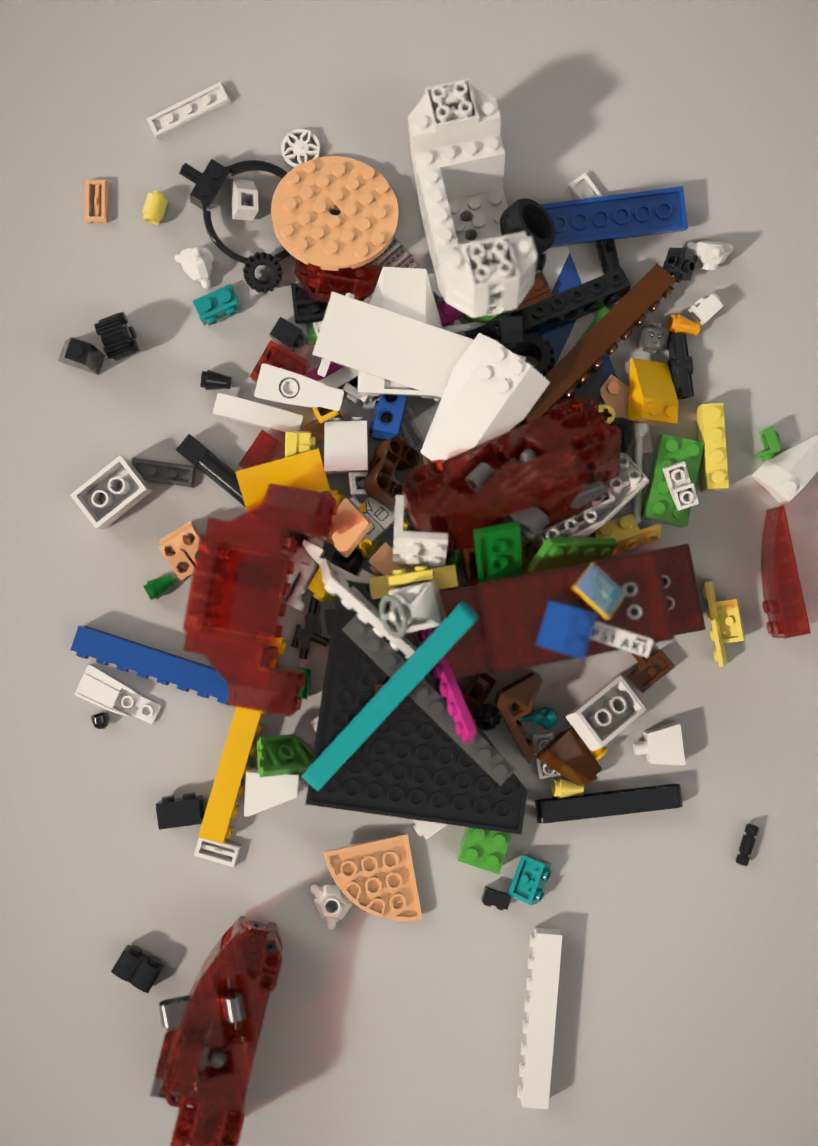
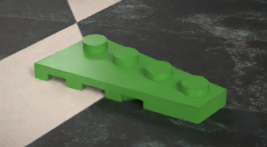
M548 537L527 568L533 574L607 560L612 556L613 551L619 544L615 538Z

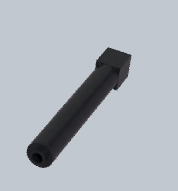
M188 434L176 451L246 507L235 471L192 435ZM277 505L252 512L294 548L297 545L301 547L303 541H307L309 538L306 536L308 531Z

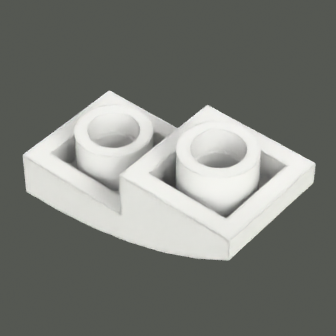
M681 461L663 467V473L677 510L699 504L694 483L690 481L685 462Z
M552 730L531 734L532 743L537 751L535 755L554 738ZM535 756L539 779L561 776L560 773Z

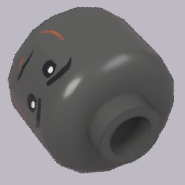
M651 322L650 326H644L639 339V346L643 348L642 351L655 354L664 351L669 336L668 330L663 329V324Z

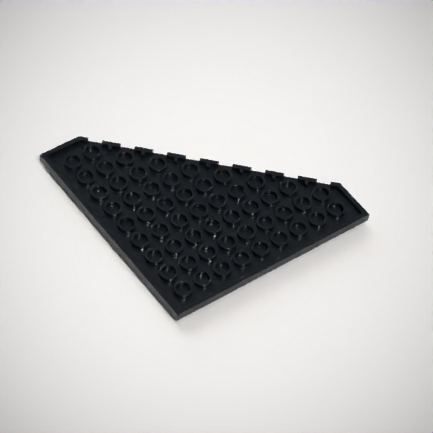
M358 590L379 610L382 598L372 599L371 592ZM338 595L335 604L312 763L375 696V685H385L390 679L342 631L358 612L353 608L351 610L346 608L341 602L342 598ZM388 602L386 604V613H388L391 609V606L388 604ZM369 622L367 623L372 629L374 628ZM410 632L405 634V637L417 648L420 647ZM385 636L382 637L386 643L390 641ZM399 650L397 653H398L405 661H407V660L404 658V655H405V654H404L401 650ZM431 669L423 679L446 701V698L441 695L438 678L434 677ZM408 695L398 704L400 705L399 709L395 708L319 791H316L308 784L305 805L521 835L528 792L514 772L501 786L495 782ZM410 701L412 702V703L409 704V705H404V704H403L404 702H406V703H408V702H410ZM471 715L477 732L497 751L486 734L477 726V722Z

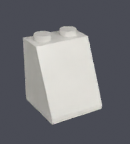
M363 417L350 418L351 421H342V418H330L329 422H324V471L326 474H348L369 471L368 422L363 421Z
M252 766L246 772L244 816H251L298 797L306 785V781L301 777L302 773L259 777L258 767Z

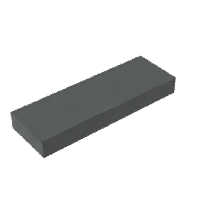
M133 458L132 465L145 481L194 488L197 468L195 466Z

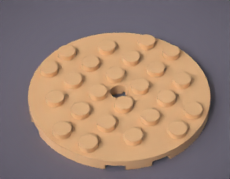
M319 157L296 166L280 181L271 203L273 228L282 246L299 261L307 265L310 263L320 266L323 270L339 271V268L348 267L355 269L370 263L388 248L398 225V202L388 181L371 166L347 157ZM330 210H340V214L337 216L331 215L329 212Z

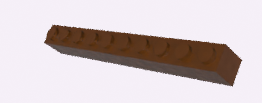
M656 264L544 376L550 384L521 423L530 431L535 427L539 429L546 422V416L550 412L554 414L562 405L560 402L564 398L569 399L576 391L575 387L579 383L583 384L590 377L589 372L593 368L597 370L605 361L603 358L607 354L611 356L619 347L617 344L621 340L626 341L630 337L635 326L639 327L647 318L645 315L649 311L653 313L661 304L659 301L663 297L667 299L672 294L676 279L659 264Z

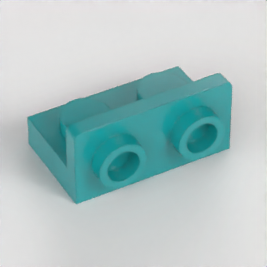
M231 284L193 300L203 325L216 324L220 318L226 315L227 317L233 316L239 312L238 310L242 309Z
M522 854L508 895L529 905L540 902L544 896V884L551 876V863L542 862Z

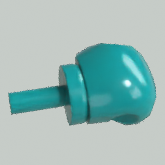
M551 707L534 710L531 716L521 717L520 722L534 721V725H541L545 730H549L557 723V715Z

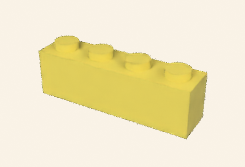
M723 403L702 404L696 408L698 441L705 442L700 462L701 492L722 491L729 488Z

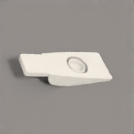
M262 364L254 396L295 406L322 407L339 411L344 391L325 386L323 383L288 370Z
M93 665L87 666L75 691L76 696L106 710L127 717L135 716L150 724L155 722L161 709L159 703L144 697L143 694Z

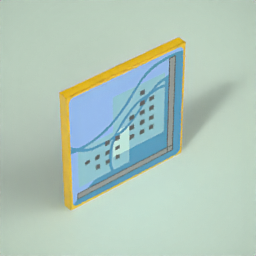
M593 562L572 587L584 598L585 602L594 607L607 620L627 594Z

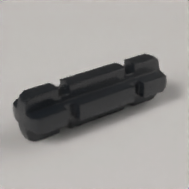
M746 824L744 830L746 835L743 834L738 850L740 854H737L735 860L740 865L747 866L750 858L748 855L752 853L756 840L754 836H757L759 827L756 825Z

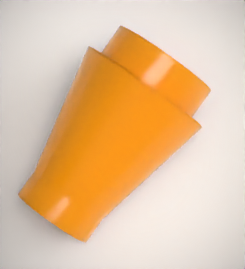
M680 314L671 315L667 323V330L672 335L686 333V335L697 336L700 331V323H696Z

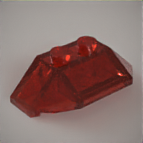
M297 259L294 273L313 301L329 303L332 292L344 296L346 293L355 295L354 299L362 302L374 293L382 266L366 264L355 269L348 267L339 268V271H329L310 263L307 265Z

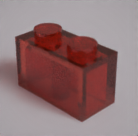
M261 430L238 465L244 469L272 461L282 446L281 442L264 430Z

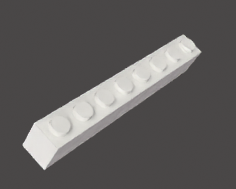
M534 927V934H530V947H533L532 956H528V969H531V975L526 979V990H529V999L525 998L524 1003L527 1020H523V1034H526L525 1042H521V1055H524V1060L519 1065V1077H522V1085L518 1084L517 1098L521 1099L522 1107L548 1109L562 933L560 929Z

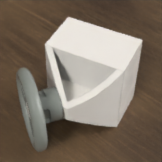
M436 578L394 587L389 591V594L383 596L379 605V613L382 624L389 635L399 639L409 632L437 627L445 620L446 616ZM388 601H391V609L386 613V604ZM388 620H390L392 623H394V625H395V627L397 628L398 632L395 631V630L391 627V625H390V623H389Z

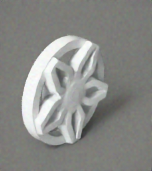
M296 129L288 132L282 141V156L285 162L293 168L300 165L303 158H305L304 162L308 161V155H315L313 159L320 156L319 140L307 129ZM301 134L300 140L295 135ZM308 135L307 140L304 141L303 138ZM290 138L294 139L296 142L292 143L290 141ZM311 138L315 141L316 145L309 144ZM288 142L290 147L285 151V146ZM297 157V161L299 164L293 163L289 159H295Z

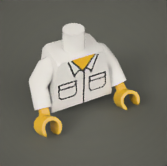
M353 496L350 498L351 501L373 523V526L357 545L362 554L367 555L365 549L371 548L374 550L372 544L394 524L395 505L386 507L372 497H369L362 504ZM404 503V511H411L408 505Z

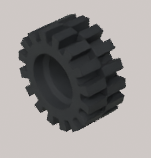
M257 252L253 256L250 255L248 261L244 263V279L250 288L256 290V292H272L273 288L279 286V281H282L281 275L283 272L280 263L271 254H266V252ZM262 264L267 265L271 270L270 277L264 281L258 280L255 277L256 267Z

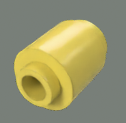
M159 191L148 193L142 211L143 220L159 225L160 221L163 220L168 204L165 194Z

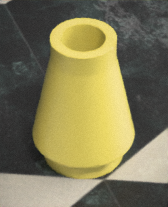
M562 778L552 780L551 794L553 797L562 799L583 796V784L576 785L572 781Z

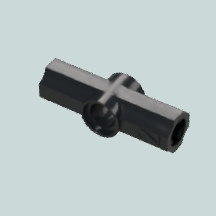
M686 333L669 335L667 340L669 353L667 364L677 399L691 398L694 396L692 383L693 360L688 353Z

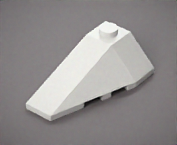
M818 434L776 455L775 458L766 460L751 475L780 505L789 503L818 472Z

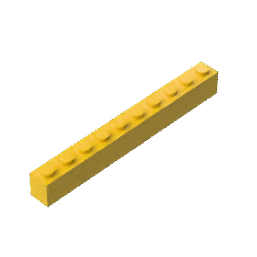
M263 630L258 631L198 837L223 844L226 838L230 839L233 826L230 825L232 818L236 819L239 811V806L236 805L238 797L242 798L245 785L242 784L244 777H246V772L251 768V765L248 764L250 756L254 757L257 744L254 743L256 736H260L263 729V724L260 723L262 715L266 716L269 703H266L268 695L272 696L275 683L272 681L274 675H278L281 668V663L278 662L280 654L284 655L287 647V642H284V636Z

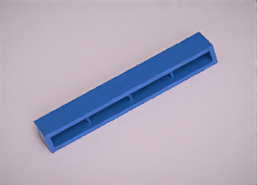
M85 625L78 626L70 649L77 652L76 656L88 659L90 656L96 658L97 663L107 666L109 663L117 665L116 669L129 672L130 669L136 671V675L149 679V676L157 678L156 682L164 685L173 683L177 685L179 690L189 692V689L197 691V695L204 698L213 696L218 698L217 702L229 705L230 702H236L244 678Z

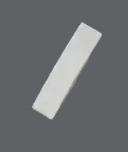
M217 393L212 413L252 426L256 425L286 433V430L300 431L303 415Z

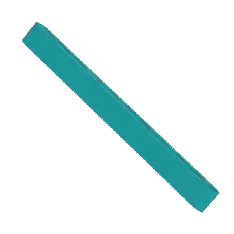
M461 601L308 767L301 777L316 791H319L479 618V615L464 601Z

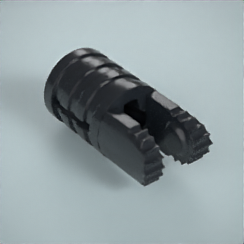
M604 240L596 241L603 275L620 269L621 265L619 264L620 261L614 240H609L606 243Z

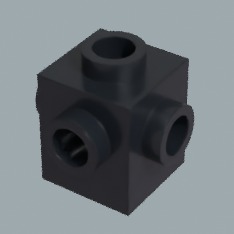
M669 248L663 269L676 279V283H680L681 280H691L697 256L688 248Z

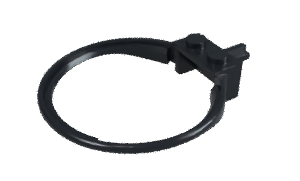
M211 159L203 173L185 163L182 165L179 174L196 184L190 193V202L202 209L204 225L210 239L224 254L238 262L245 263L249 258L233 252L219 239L212 224L211 212L207 211V206H210L230 173L233 177L247 171H266L283 179L288 172L277 165L259 160H246L224 167ZM284 249L273 257L279 262L288 257L290 253Z

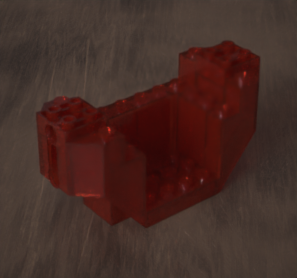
M270 483L263 502L231 521L208 518L206 534L199 540L183 630L187 634L183 651L205 655L228 683V705L288 717L294 715L301 708L302 697H299V693L305 687L306 675H303L304 670L294 666L273 663V660L278 657L279 647L276 646L277 638H281L283 626L280 625L281 617H285L287 604H284L285 595L289 596L291 583H288L289 574H293L295 562H292L293 553H297L299 545L296 537L328 541V538L333 536L334 524H332V516L337 515L338 503L332 494Z

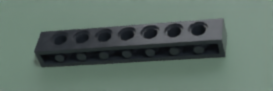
M620 268L504 317L522 316L523 332H526V335L535 332V336L597 311L604 306L606 307L620 301L630 291L631 284L623 269ZM497 320L465 333V336L475 339L478 333L495 340L494 328L498 327Z

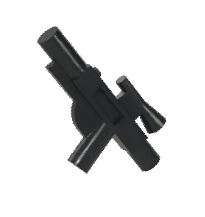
M311 596L308 613L305 615L304 630L300 629V624H297L295 636L290 646L298 648V640H302L299 658L307 659L311 641L325 647L329 642V639L320 636L321 626L318 623L321 606H318L319 600Z

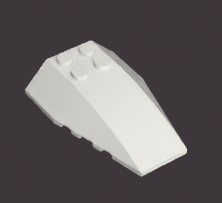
M478 333L452 371L420 453L456 478L499 439L525 419L550 382L530 364L497 341Z

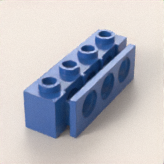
M389 394L380 395L379 401L376 400L374 406V413H376L375 421H371L369 428L372 440L382 442L392 437H399L408 395H395L397 397L395 402H388L386 400ZM389 415L393 419L390 423H384L381 421L382 417Z

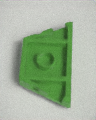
M294 734L260 737L257 741L259 777L304 773L312 764L313 750Z

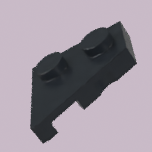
M291 283L295 323L302 324L322 321L331 295L321 294L311 288L307 290L298 287V284Z

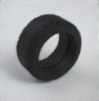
M528 198L519 199L502 213L500 218L502 236L525 231L527 237L532 236L537 257L553 245L555 241L553 221L548 212L536 201Z

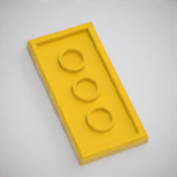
M318 448L235 471L247 513L330 490Z

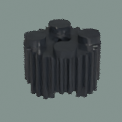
M124 312L103 318L94 324L97 335L101 337L108 359L112 358L115 361L140 351L136 340H134L137 338L134 328L127 326L128 319Z

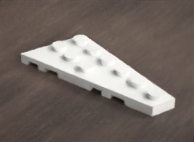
M324 558L319 563L323 575L322 580L326 584L324 586L326 590L333 596L335 594L342 598L341 602L349 610L353 608L357 611V616L365 624L369 622L373 625L374 632L379 637L385 636L390 640L388 642L389 645L397 652L401 650L405 654L404 658L408 660L418 648L405 636L397 639L389 635L382 624L379 610L354 586L350 588L348 581L340 572L334 573L330 568V562ZM389 621L391 627L398 632L394 625Z

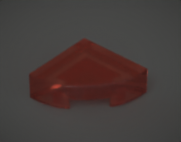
M567 571L565 575L567 589L575 599L582 601L583 597L572 588L581 576Z

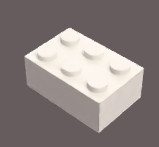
M120 455L70 496L94 527L104 530L153 490L129 459Z
M620 675L609 680L565 717L588 748L594 751L605 746L647 709Z

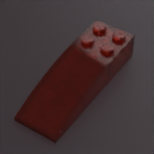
M784 506L766 511L761 546V580L764 597L762 607L764 613H767L769 621L766 624L768 633L773 638H790L811 634Z

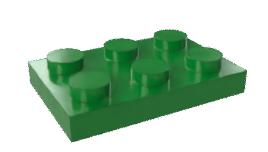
M518 521L473 530L479 584L523 575L520 526Z

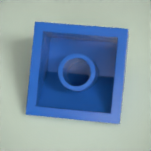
M549 601L536 645L584 660L597 614Z

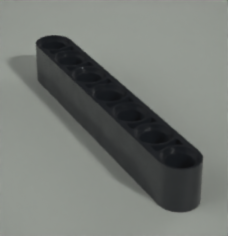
M664 784L583 794V796L562 799L552 797L535 800L537 823H554L683 807L680 784Z

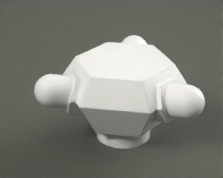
M717 241L688 242L686 244V248L697 256L698 262H701V269L718 270V264L723 263L734 250L732 244Z
M188 248L182 250L181 254L175 255V261L181 263L183 271L193 280L200 281L204 289L211 287L209 278L212 270L211 263L214 262V257L207 248Z
M314 884L310 887L311 893L315 895L314 903L321 918L325 919L327 927L332 930L336 927V922L344 918L353 903L337 885L319 887Z

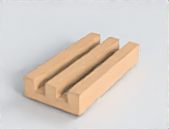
M85 180L86 223H108L107 180ZM91 185H95L94 217H91ZM100 185H102V216H100Z

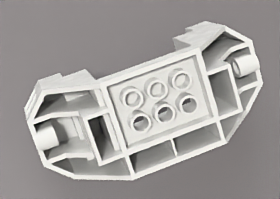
M469 79L425 88V95L409 115L408 124L410 150L421 217L438 290L446 303L472 318L497 315L504 311L517 309L534 285L537 255L532 236L527 237L525 231L503 236L501 234L500 218L508 206L503 190L505 151L500 136L501 116L497 101L490 95L471 86Z

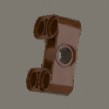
M392 437L380 442L376 446L375 454L370 462V468L364 481L365 492L386 507L395 505L396 495H405V502L408 492L405 491L404 485L395 480L394 474L396 470L405 471L417 466L420 461L418 452L398 437Z

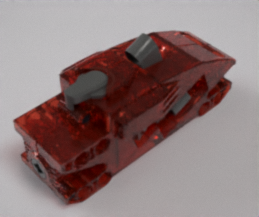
M574 398L551 408L547 415L449 459H437L412 470L401 485L409 526L415 532L448 533L447 551L462 550L466 546L475 545L473 534L475 529L517 521L520 526V537L525 535L533 539L543 528L583 513L584 510L589 508L590 501L607 492L608 488L604 482L619 476L622 432L616 425H609L603 416L599 415V404L595 399ZM504 455H505L506 458H507V463H506V464H505V462H504Z
M240 916L223 934L204 960L189 995L159 1002L162 1027L167 1028L150 1096L166 1098L169 1105L179 1108L170 1146H237L239 1143L245 1116L247 1086L270 992L276 988L282 965V938L276 923L268 922L264 924L246 920L245 916ZM230 1043V1050L222 1051L225 1048H227V1046Z

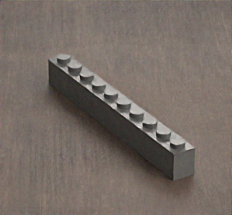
M357 615L342 629L390 678L406 662L368 624L362 622ZM424 679L408 694L500 786L515 771L477 731L471 742L463 743L461 736H458L456 733L454 718L448 713V703Z

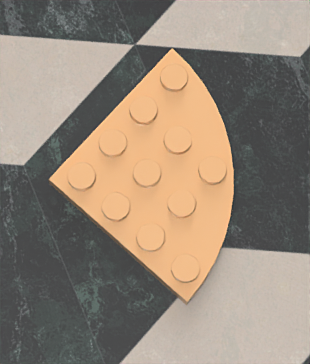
M407 833L323 851L327 867L335 883L343 894L359 908L377 917L396 921L423 919Z

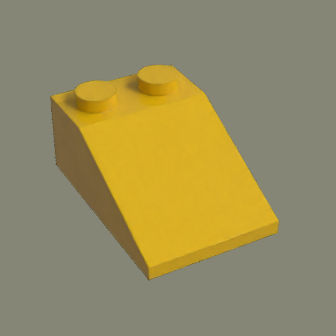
M630 358L627 420L655 426L677 424L679 402L668 364Z

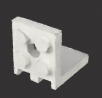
M396 495L392 564L445 566L448 533L403 531L405 495Z

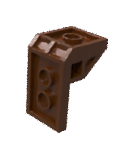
M532 671L498 690L494 700V704L499 709V713L528 763L536 760L534 754L537 751L529 738L525 740L523 735L526 734V731L518 719L531 712L543 680L536 671ZM514 703L517 704L515 709H513L511 706Z

